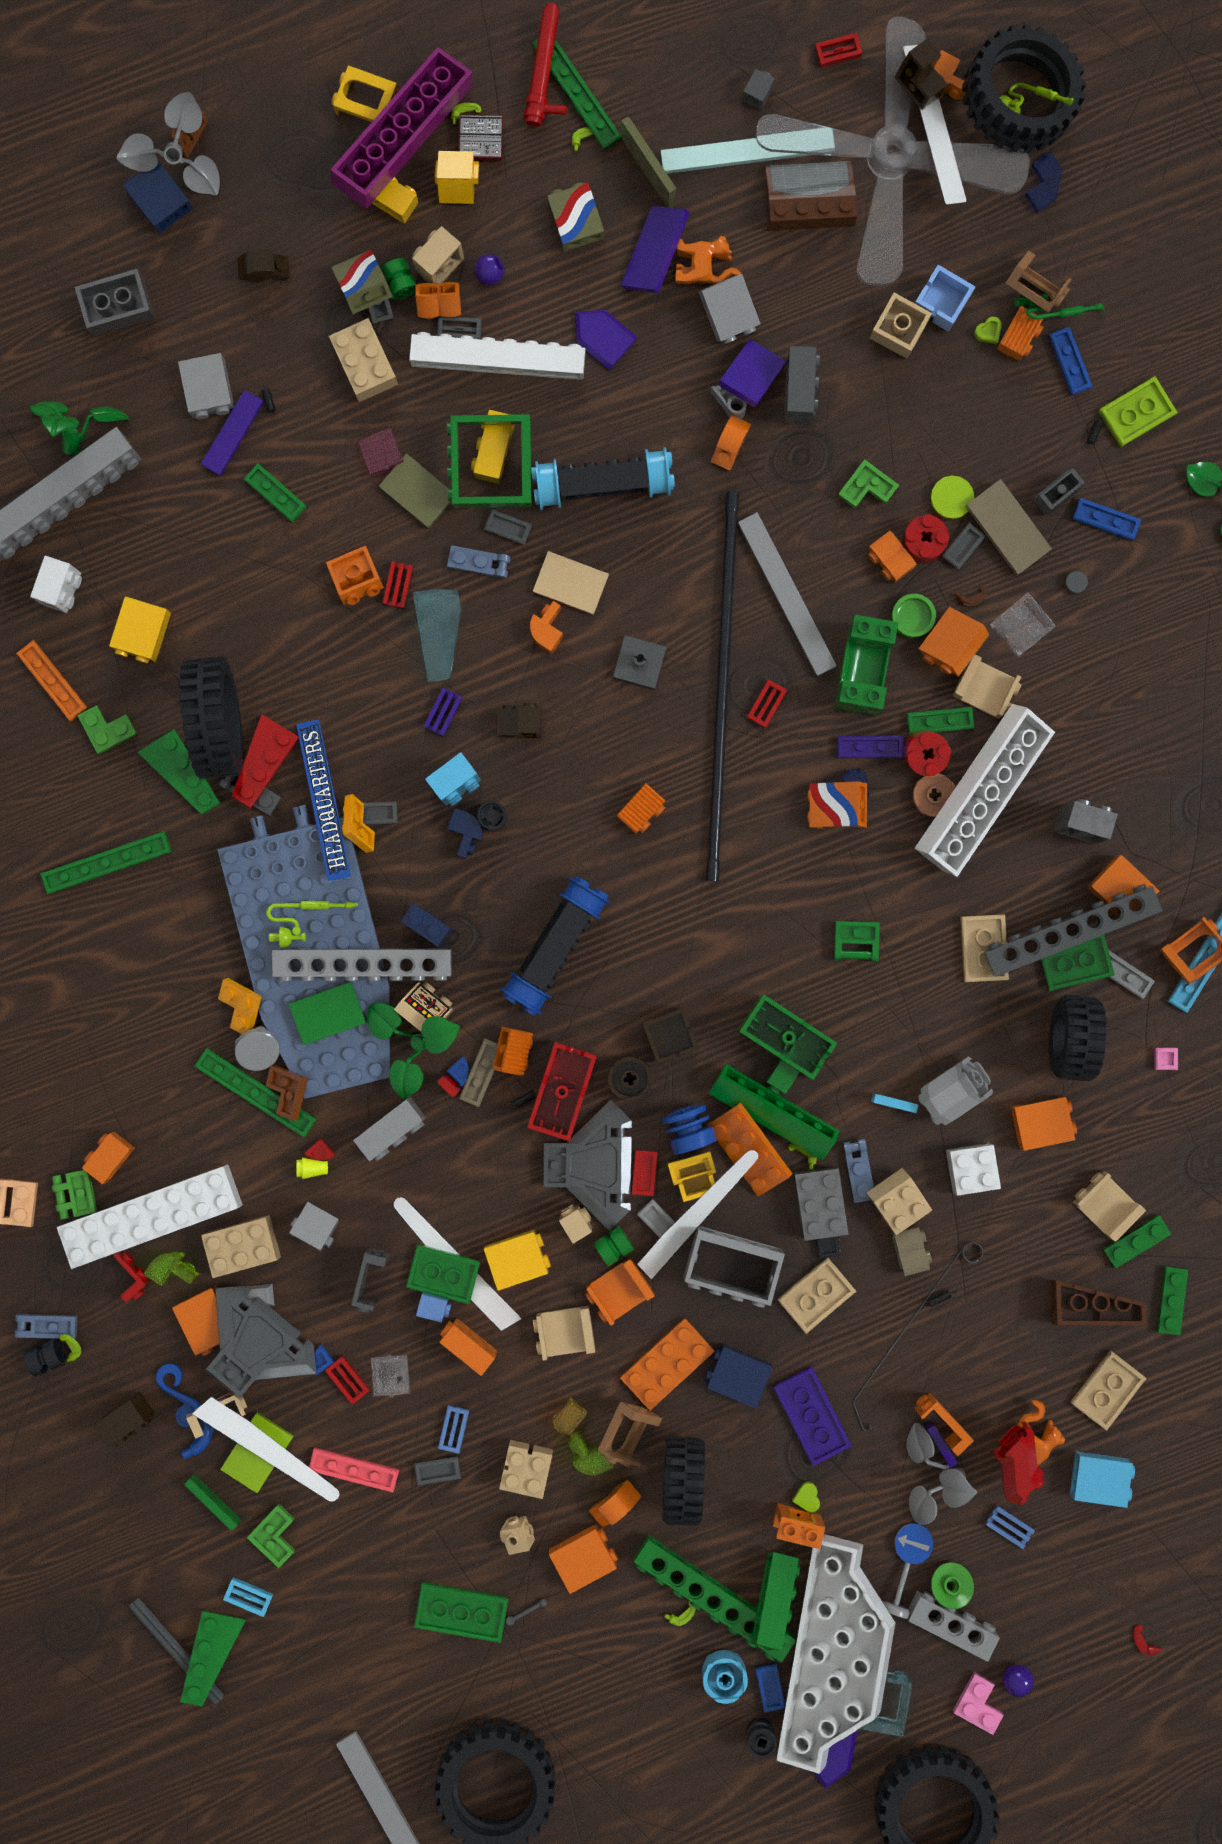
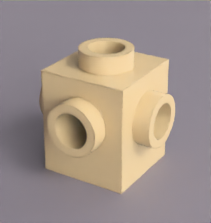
M512 1516L508 1518L500 1530L501 1541L505 1543L509 1555L529 1551L535 1540L533 1527L529 1524L526 1516Z

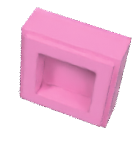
M1154 1048V1069L1178 1070V1048Z

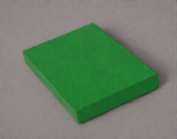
M1104 935L1041 959L1049 991L1115 975Z
M352 981L289 1003L303 1045L367 1023Z
M417 1244L406 1288L470 1304L481 1261Z

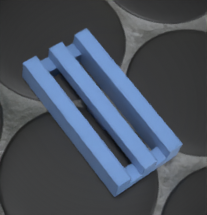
M448 1404L438 1449L460 1453L470 1409H463L459 1406L455 1407ZM451 1411H453L455 1416L447 1446L444 1445ZM461 1413L464 1414L461 1424L457 1446L455 1448L452 1447L454 1441L459 1415Z
M998 1505L995 1506L985 1522L988 1527L1022 1549L1025 1548V1543L1030 1540L1031 1534L1035 1532L1032 1527ZM997 1513H1001L1008 1519L1012 1520L1013 1522L1027 1530L1026 1533L1024 1534L1017 1528L1013 1527L1012 1525L998 1517ZM993 1519L998 1523L1002 1524L1003 1526H1005L1006 1528H1008L1009 1530H1011L1012 1532H1014L1015 1534H1017L1018 1536H1020L1022 1539L1018 1540L1014 1536L1010 1535L1009 1533H1007L1006 1531L992 1523Z

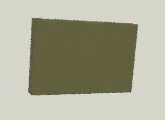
M407 453L379 485L382 491L428 529L452 503L448 502L449 488Z

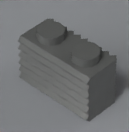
M1071 467L1041 491L1033 501L1044 515L1048 516L1084 486V481L1074 468Z

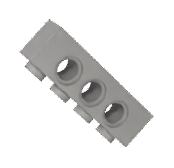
M917 1591L908 1608L910 1612L909 1622L987 1662L1000 1639L993 1625L987 1622L981 1624L976 1621V1617L968 1612L962 1614L956 1611V1609L942 1606L929 1592L925 1591L923 1594ZM932 1610L939 1611L935 1618L928 1617ZM951 1621H959L955 1628L948 1627ZM971 1631H978V1635L976 1637H968Z

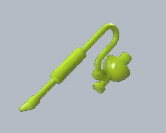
M1016 83L1009 88L1008 94L1017 99L1012 101L1006 95L999 97L1007 107L1018 114L1021 113L1019 107L1024 102L1022 95L1012 92L1018 87L1031 90L1036 95L1052 101H1062L1067 105H1071L1074 100L1073 98L1059 96L1052 89L1049 90L1041 86L1036 88L1025 83Z
M301 901L300 903L271 904L266 911L270 921L292 922L295 927L292 932L286 927H280L279 933H269V942H279L280 949L288 947L292 940L306 942V933L300 935L301 929L297 920L294 918H274L271 916L273 908L329 910L330 907H345L346 909H351L358 906V903Z

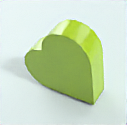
M990 317L985 323L979 324L974 331L975 338L980 342L997 345L1002 327L1000 319Z
M812 1482L803 1483L792 1501L808 1512H815L820 1507L817 1488Z

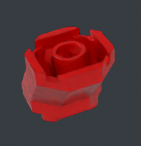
M1026 1421L1021 1422L1022 1427L1016 1424L1006 1432L998 1442L1001 1445L1000 1449L995 1448L993 1451L995 1457L1000 1461L1004 1496L1011 1504L1017 1503L1019 1506L1027 1501L1028 1495L1034 1489H1039L1044 1483L1042 1478L1044 1472L1037 1464L1034 1431Z

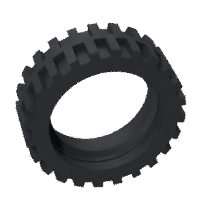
M1024 24L1022 29H1018L1017 25H1011L1007 32L1002 28L996 32L994 37L991 35L984 45L981 46L964 76L966 80L962 85V92H966L962 99L963 105L969 106L966 114L968 119L973 118L976 122L973 127L977 131L981 129L985 133L983 138L987 141L992 138L997 142V147L1002 149L1005 145L1010 147V152L1015 153L1019 148L1023 149L1024 153H1030L1034 147H1036L1037 151H1040L1047 144L1051 146L1055 143L1082 107L1080 105L1085 100L1086 95L1082 93L1086 87V80L1081 79L1084 69L1083 66H1078L1076 63L1078 60L1077 54L1069 52L1068 48L1070 45L1066 41L1063 44L1059 42L1057 34L1052 33L1050 36L1044 33L1045 28L1038 27L1037 30H1033L1031 25ZM1017 61L1028 64L1037 69L1048 80L1053 91L1057 92L1059 96L1073 98V103L1067 105L1062 101L1056 100L1054 111L1045 117H1027L1018 114L1007 107L998 97L992 83L991 72L996 64L1002 62Z
M224 656L184 660L181 664L179 681L181 716L186 747H188V755L192 762V768L195 770V775L199 779L240 775L243 767L242 759L244 758L243 730L239 699L231 666Z
M485 1719L483 1726L480 1727L475 1722L469 1726V1731L466 1733L463 1730L457 1733L456 1740L454 1742L451 1740L447 1745L445 1754H442L434 1789V1798H437L436 1810L437 1813H442L441 1822L443 1826L450 1825V1835L454 1839L458 1835L463 1838L462 1844H517L519 1842L520 1844H528L529 1836L532 1834L536 1837L540 1833V1826L542 1824L546 1825L549 1819V1811H552L555 1793V1768L551 1764L552 1757L549 1751L545 1752V1743L541 1738L536 1741L533 1738L534 1732L529 1728L526 1732L520 1729L521 1724L518 1722H514V1725L510 1726L506 1725V1719H500L499 1724H491V1719ZM500 1750L511 1753L521 1759L531 1772L533 1780L531 1799L526 1808L514 1817L504 1820L484 1819L472 1813L460 1799L458 1793L460 1771L470 1757L483 1751Z
M926 1744L922 1751L917 1752L916 1748L913 1747L909 1749L910 1755L903 1757L902 1754L896 1757L898 1763L894 1767L889 1764L885 1768L887 1776L886 1778L881 1776L878 1781L880 1791H875L877 1806L874 1807L884 1844H919L911 1840L904 1832L899 1820V1805L904 1794L914 1784L935 1776L950 1777L962 1783L970 1793L974 1806V1815L966 1831L956 1840L947 1844H990L991 1838L997 1839L998 1832L995 1824L999 1825L1000 1819L996 1811L998 1809L997 1801L983 1771L979 1766L975 1765L973 1759L968 1755L964 1758L961 1751L955 1748L952 1752H949L946 1745L939 1744L938 1749H932L930 1744Z

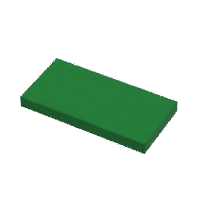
M422 1582L414 1628L501 1643L509 1597Z

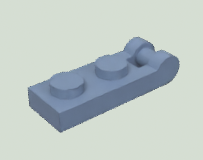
M451 545L447 567L506 579L508 575L506 568L507 564H510L511 556ZM493 561L499 562L498 569L492 568Z
M859 1139L855 1143L843 1142L853 1202L869 1201L871 1199L867 1192L874 1188L866 1141L865 1139ZM859 1151L860 1157L853 1158L852 1152Z
M15 1314V1321L17 1322L15 1337L59 1339L60 1335L67 1334L74 1339L77 1338V1315ZM26 1322H31V1330L26 1329Z

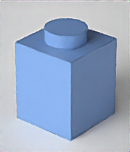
M423 1292L416 1316L442 1323L444 1317L448 1318L451 1305L448 1304L449 1299Z

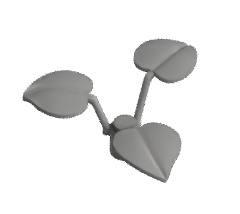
M190 92L181 93L167 104L164 113L166 124L171 128H177L174 142L168 143L165 150L161 151L153 149V141L148 136L140 133L133 134L125 140L117 154V160L124 166L141 172L150 171L157 166L158 159L155 153L160 154L170 164L188 163L190 165L183 171V179L186 186L197 193L217 195L220 187V176L216 164L204 155L197 156L194 162L190 159L182 158L183 150L178 144L180 132L182 130L185 133H193L198 130L202 123V112Z
M914 1423L906 1442L910 1458L916 1463L925 1461L928 1465L943 1469L939 1475L940 1486L930 1489L928 1492L923 1486H917L912 1490L909 1497V1508L913 1519L918 1525H926L932 1523L937 1516V1504L934 1498L931 1497L934 1492L943 1489L942 1497L944 1502L949 1507L957 1508L968 1503L976 1495L977 1491L966 1480V1474L962 1468H949V1465H942L929 1460V1458L934 1456L933 1441L920 1423Z

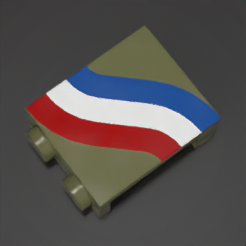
M581 182L576 183L566 190L557 189L552 191L550 195H547L549 208L551 207L563 252L604 239V228L588 182L584 184Z
M371 250L332 266V270L352 314L393 297Z

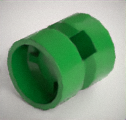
M405 258L391 260L381 267L387 283L390 284L389 289L393 300L407 298L416 292L417 284L414 277L409 275L411 270Z
M620 1226L610 1231L609 1237L602 1236L593 1242L608 1267L619 1260V1255L626 1256L635 1250Z

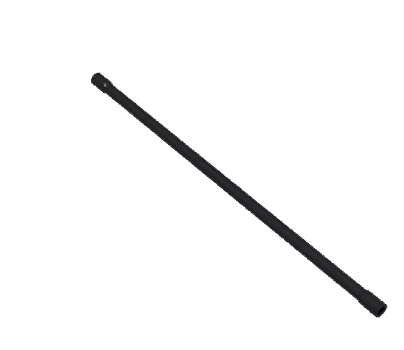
M737 491L726 492L725 508L726 529L709 854L706 881L715 882L719 881L721 814L736 526L739 509V492Z

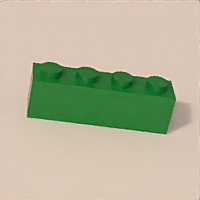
M775 1552L767 1554L751 1644L773 1650H782L785 1647L788 1638L786 1626L787 1623H790L792 1617L790 1604L796 1594L794 1582L800 1572L799 1558Z

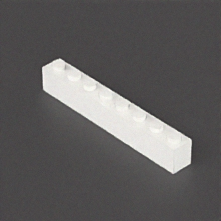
M419 332L417 335L412 334L410 363L412 367L583 380L585 348L578 344L560 346L558 343L549 342L547 345L538 344L536 341L518 343L513 339L495 341L494 338L484 337L480 340L466 335L461 336V338H454L449 334L430 336L429 333Z

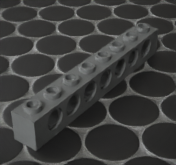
M1139 885L1132 888L1133 892L1125 895L1124 892L1112 896V901L1104 903L1103 900L1091 904L1092 909L1083 911V909L1070 913L1071 917L1063 920L1062 917H1058L1049 921V926L1042 928L1041 925L1030 928L1029 933L1021 936L1018 933L1008 937L1009 941L1000 944L998 941L988 945V950L983 952L993 976L997 977L1162 912L1153 886ZM1135 898L1139 902V907L1137 910L1132 911L1129 908V902ZM1111 907H1116L1118 910V916L1115 919H1110L1108 916V910ZM1091 915H1095L1097 918V924L1094 927H1089L1087 924V919ZM1074 923L1077 931L1074 935L1069 936L1066 932V927ZM1053 931L1056 935V940L1048 944L1045 936L1048 932ZM1028 940L1035 942V949L1031 952H1027L1024 948ZM1007 948H1012L1015 952L1011 960L1004 958V951Z

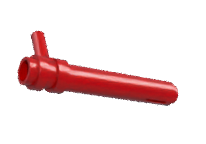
M547 3L542 11L530 91L526 96L525 102L527 105L523 115L525 124L533 127L541 126L545 119V114L566 115L567 113L566 106L547 105L548 99L546 98L560 13L558 5L553 3Z

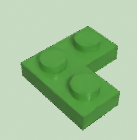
M864 459L838 496L853 508L857 507L867 492L886 504L899 487V484Z
M96 705L78 715L91 743L99 755L138 735L129 716L126 714L107 723L101 709Z
M279 1503L247 1537L278 1568L295 1551L280 1536L295 1518Z

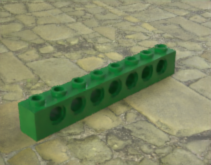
M648 1534L634 1555L635 1567L643 1573L649 1572L660 1585L664 1586L667 1584L672 1588V1592L680 1598L686 1597L691 1601L690 1604L699 1611L705 1610L716 1623L721 1621L727 1625V1629L736 1636L740 1634L746 1638L745 1641L751 1647L757 1648V1645L751 1644L754 1627L751 1629L744 1627L748 1621L755 1622L757 1608ZM656 1558H661L664 1564L657 1567L652 1562ZM674 1571H680L683 1574L679 1579H674L670 1575ZM693 1583L701 1586L698 1591H691L689 1589ZM711 1596L719 1598V1601L715 1604H711L707 1600ZM734 1608L737 1610V1614L728 1616L726 1611ZM786 1628L788 1638L782 1650L758 1647L764 1651L763 1653L772 1661L777 1659L782 1663L796 1642V1637L792 1631Z

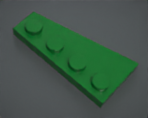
M175 729L137 752L202 815L222 804L207 779H199L195 775V770H193L192 762L189 759L188 749Z

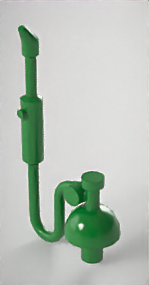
M1046 293L1042 294L1041 297L1048 301V295ZM1020 294V298L1014 300L1015 307L1023 306L1027 308L1026 315L1032 319H1044L1055 316L1059 318L1068 316L1078 317V315L1083 314L1085 311L1105 310L1103 305L1099 303L1094 306L1083 307L1081 305L1059 309L1058 312L1034 315L1031 312L1044 309Z

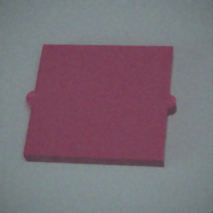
M391 428L378 433L373 432L371 436L358 441L371 476L384 470L389 471L391 467L404 462Z

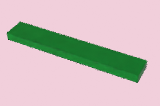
M538 39L532 42V47L535 49V51L537 48ZM555 39L550 73L586 126L591 130L603 151L620 141L622 136Z
M163 831L43 872L40 875L46 893L49 895L172 853L167 834Z
M208 1048L205 1049L194 1066L304 1138L317 1120V1118L303 1109H300L298 1120H290L276 1114L280 1100L278 1093Z

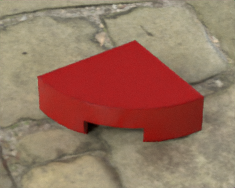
M322 1138L304 1153L309 1158L315 1160H327L336 1155Z

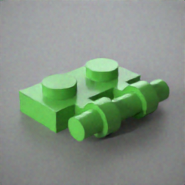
M85 1170L65 1174L66 1183H62L61 1175L52 1176L53 1185L51 1187L52 1192H55L57 1205L55 1207L56 1212L59 1211L60 1220L69 1218L68 1209H72L74 1217L98 1212L89 1173ZM66 1189L69 1191L71 1202H66L64 1194Z

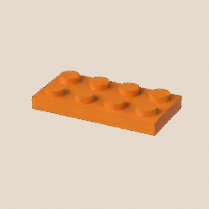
M741 1102L706 1125L713 1126L718 1143L734 1164L750 1150L758 1153V1159L743 1175L757 1196L762 1195L792 1175L790 1169Z
M684 1317L621 1375L620 1379L651 1411L715 1350Z

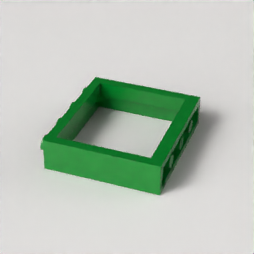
M530 414L451 416V423H447V436H451V444L447 445V456L451 458V466H448L447 472L448 480H452V488L448 489V502H452L454 508L532 507ZM521 424L522 496L459 497L458 425Z

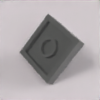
M625 635L613 678L655 690L667 647Z

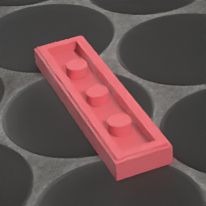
M316 1447L313 1450L309 1468L316 1473L392 1493L394 1492L400 1470Z

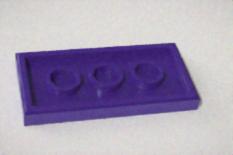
M651 207L621 283L624 289L659 293L690 214L686 209Z
M812 1366L773 1385L812 1466L852 1447Z

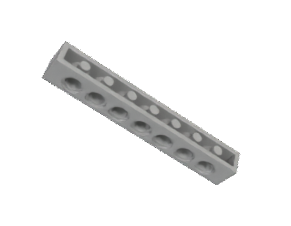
M452 948L272 950V977H278V981H292V977H301V981H314V977H323V981H335L336 977H345L346 981H357L358 977H367L368 981H378L380 976H389V980L392 981L403 980V976H411V980H425V976H434V980H447V976L452 975ZM429 958L435 962L433 970L429 971L424 968L423 962L425 959ZM293 959H298L301 962L302 967L299 971L291 968V961ZM315 959L323 961L324 968L322 971L314 969L313 961ZM337 959L345 961L346 968L344 971L336 969L335 961ZM359 959H365L368 962L367 970L362 971L357 967ZM381 959L389 960L391 964L389 970L384 971L379 967ZM403 959H410L412 961L413 967L411 970L406 971L401 967Z

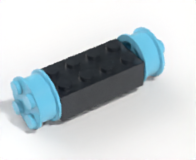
M663 447V451L648 452L645 449V460L642 461L641 457L628 458V461L624 463H619V460H608L606 465H597V462L584 463V467L575 468V464L563 465L562 469L558 470V475L556 459L553 460V463L538 464L535 461L536 467H531L533 483L538 485V489H534L535 503L540 505V510H543V506L558 505L561 508L559 492H561V501L647 491L650 498H652L653 494L667 493L668 496H671V490H674L675 487L674 475L669 474V468L672 465V454L667 452L666 447Z

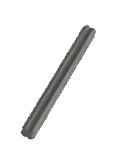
M139 1598L135 1599L130 1604L129 1609L187 1673L191 1659L189 1654ZM213 1684L207 1697L213 1704H217L222 1700L224 1694Z

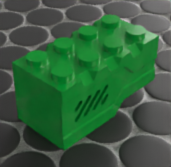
M764 994L759 996L737 1030L812 1080L815 1079L823 1062L837 1045V1042Z

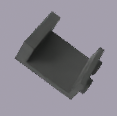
M369 1248L364 1253L351 1304L356 1306V1310L369 1313V1310L373 1311L378 1305V1299L362 1296L370 1264L385 1267L389 1262L390 1252Z

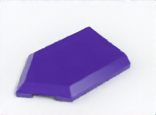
M606 310L575 312L577 344L585 348L591 356L610 371L638 337Z
M857 1730L829 1747L825 1768L820 1774L814 1772L824 1788H827L851 1770Z

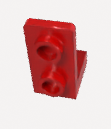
M119 1251L113 1256L136 1280L120 1297L125 1302L131 1299L135 1302L145 1293L142 1289L150 1283L149 1276L144 1269L138 1268L133 1263L134 1259L127 1251Z

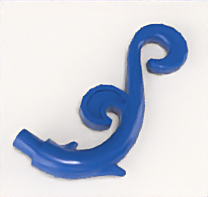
M167 1363L158 1369L156 1382L164 1392L184 1403L176 1412V1420L180 1426L189 1427L190 1425L185 1414L200 1407L201 1404L194 1398L176 1391L165 1384L164 1376L168 1373L174 1375L175 1382L173 1386L175 1387L181 1383L183 1378L182 1369L177 1364ZM200 1418L204 1435L194 1439L190 1447L181 1452L184 1459L192 1455L197 1456L210 1443L214 1427Z

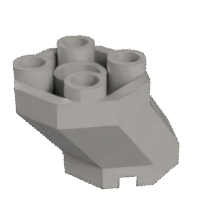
M966 1057L921 1088V1094L918 1096L919 1101L927 1108L935 1124L939 1125L942 1123L946 1126L993 1094V1090L988 1089V1085L991 1084L990 1077L980 1063L977 1061L972 1063L970 1062L972 1058Z

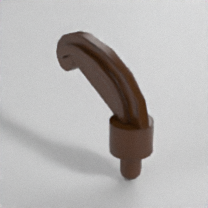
M983 586L980 593L969 598L964 594L961 595L959 592H956L955 595L959 598L958 601L962 605L973 607L986 598L988 589L986 586Z

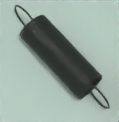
M265 387L261 392L267 411L272 414L276 408L270 389Z
M1095 420L1087 443L1094 446L1103 421Z
M533 1090L513 1101L515 1109L536 1097Z
M946 1290L929 1298V1306L933 1307L952 1297L951 1291Z

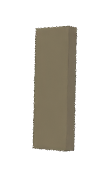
M484 1038L459 1097L460 1100L480 1107L495 1071L492 1068L498 1043Z

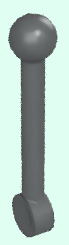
M542 1598L539 1603L515 1616H508L506 1624L511 1626L515 1620L539 1607H546L548 1604L547 1600Z

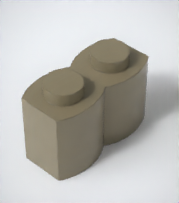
M913 1225L898 1235L891 1231L901 1273L904 1276L930 1270L929 1264L932 1263V1258L929 1250L925 1251L924 1242H927L924 1230L919 1229L917 1225Z

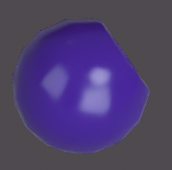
M485 254L476 261L474 274L479 282L490 286L501 280L504 274V267L496 255Z
M1011 1665L1008 1667L1003 1675L1005 1690L1016 1697H1024L1031 1692L1034 1680L1030 1670L1022 1665Z

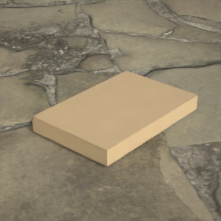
M548 551L533 593L594 616L609 574Z
M1005 915L960 917L964 982L1009 980L1008 972L997 977L993 976L983 952L988 950L987 946L999 941L1000 944L1007 942ZM1007 949L1004 951V958L1008 960Z
M825 1258L777 1300L807 1334L852 1296L856 1290L831 1260Z
M1109 1350L1070 1403L1107 1431L1147 1378Z

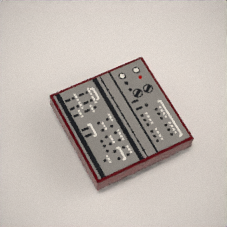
M460 114L459 151L473 152L474 160L502 161L503 115Z

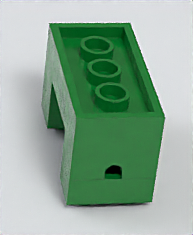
M854 615L848 626L834 709L870 716H877L883 710L887 687H884L890 649L895 644L899 622Z

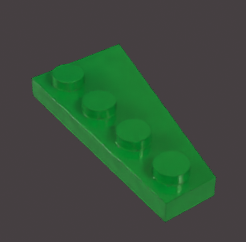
M202 1610L180 1700L181 1703L203 1706L246 1618Z

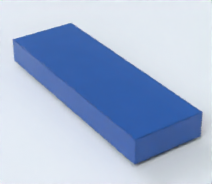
M1070 327L1049 334L1048 339L1070 395L1073 396L1091 389L1093 385Z
M1079 498L1071 520L1133 541L1142 519Z

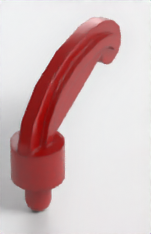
M1137 1625L1134 1628L1133 1637L1138 1649L1145 1655H1156V1652H1161V1648L1147 1645L1140 1633L1143 1627Z

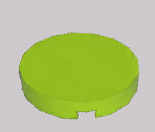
M953 475L943 477L935 484L931 491V506L935 513L944 519L962 518L969 512L965 506L974 499L973 488L962 477Z

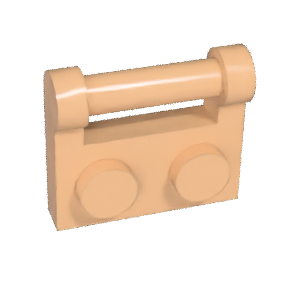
M0 1179V1224L33 1226L38 1182ZM7 1187H13L10 1217L4 1216Z

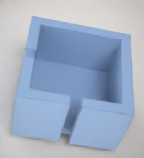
M937 265L915 304L931 312V317L934 318L933 323L949 332L971 297L975 286L942 266Z

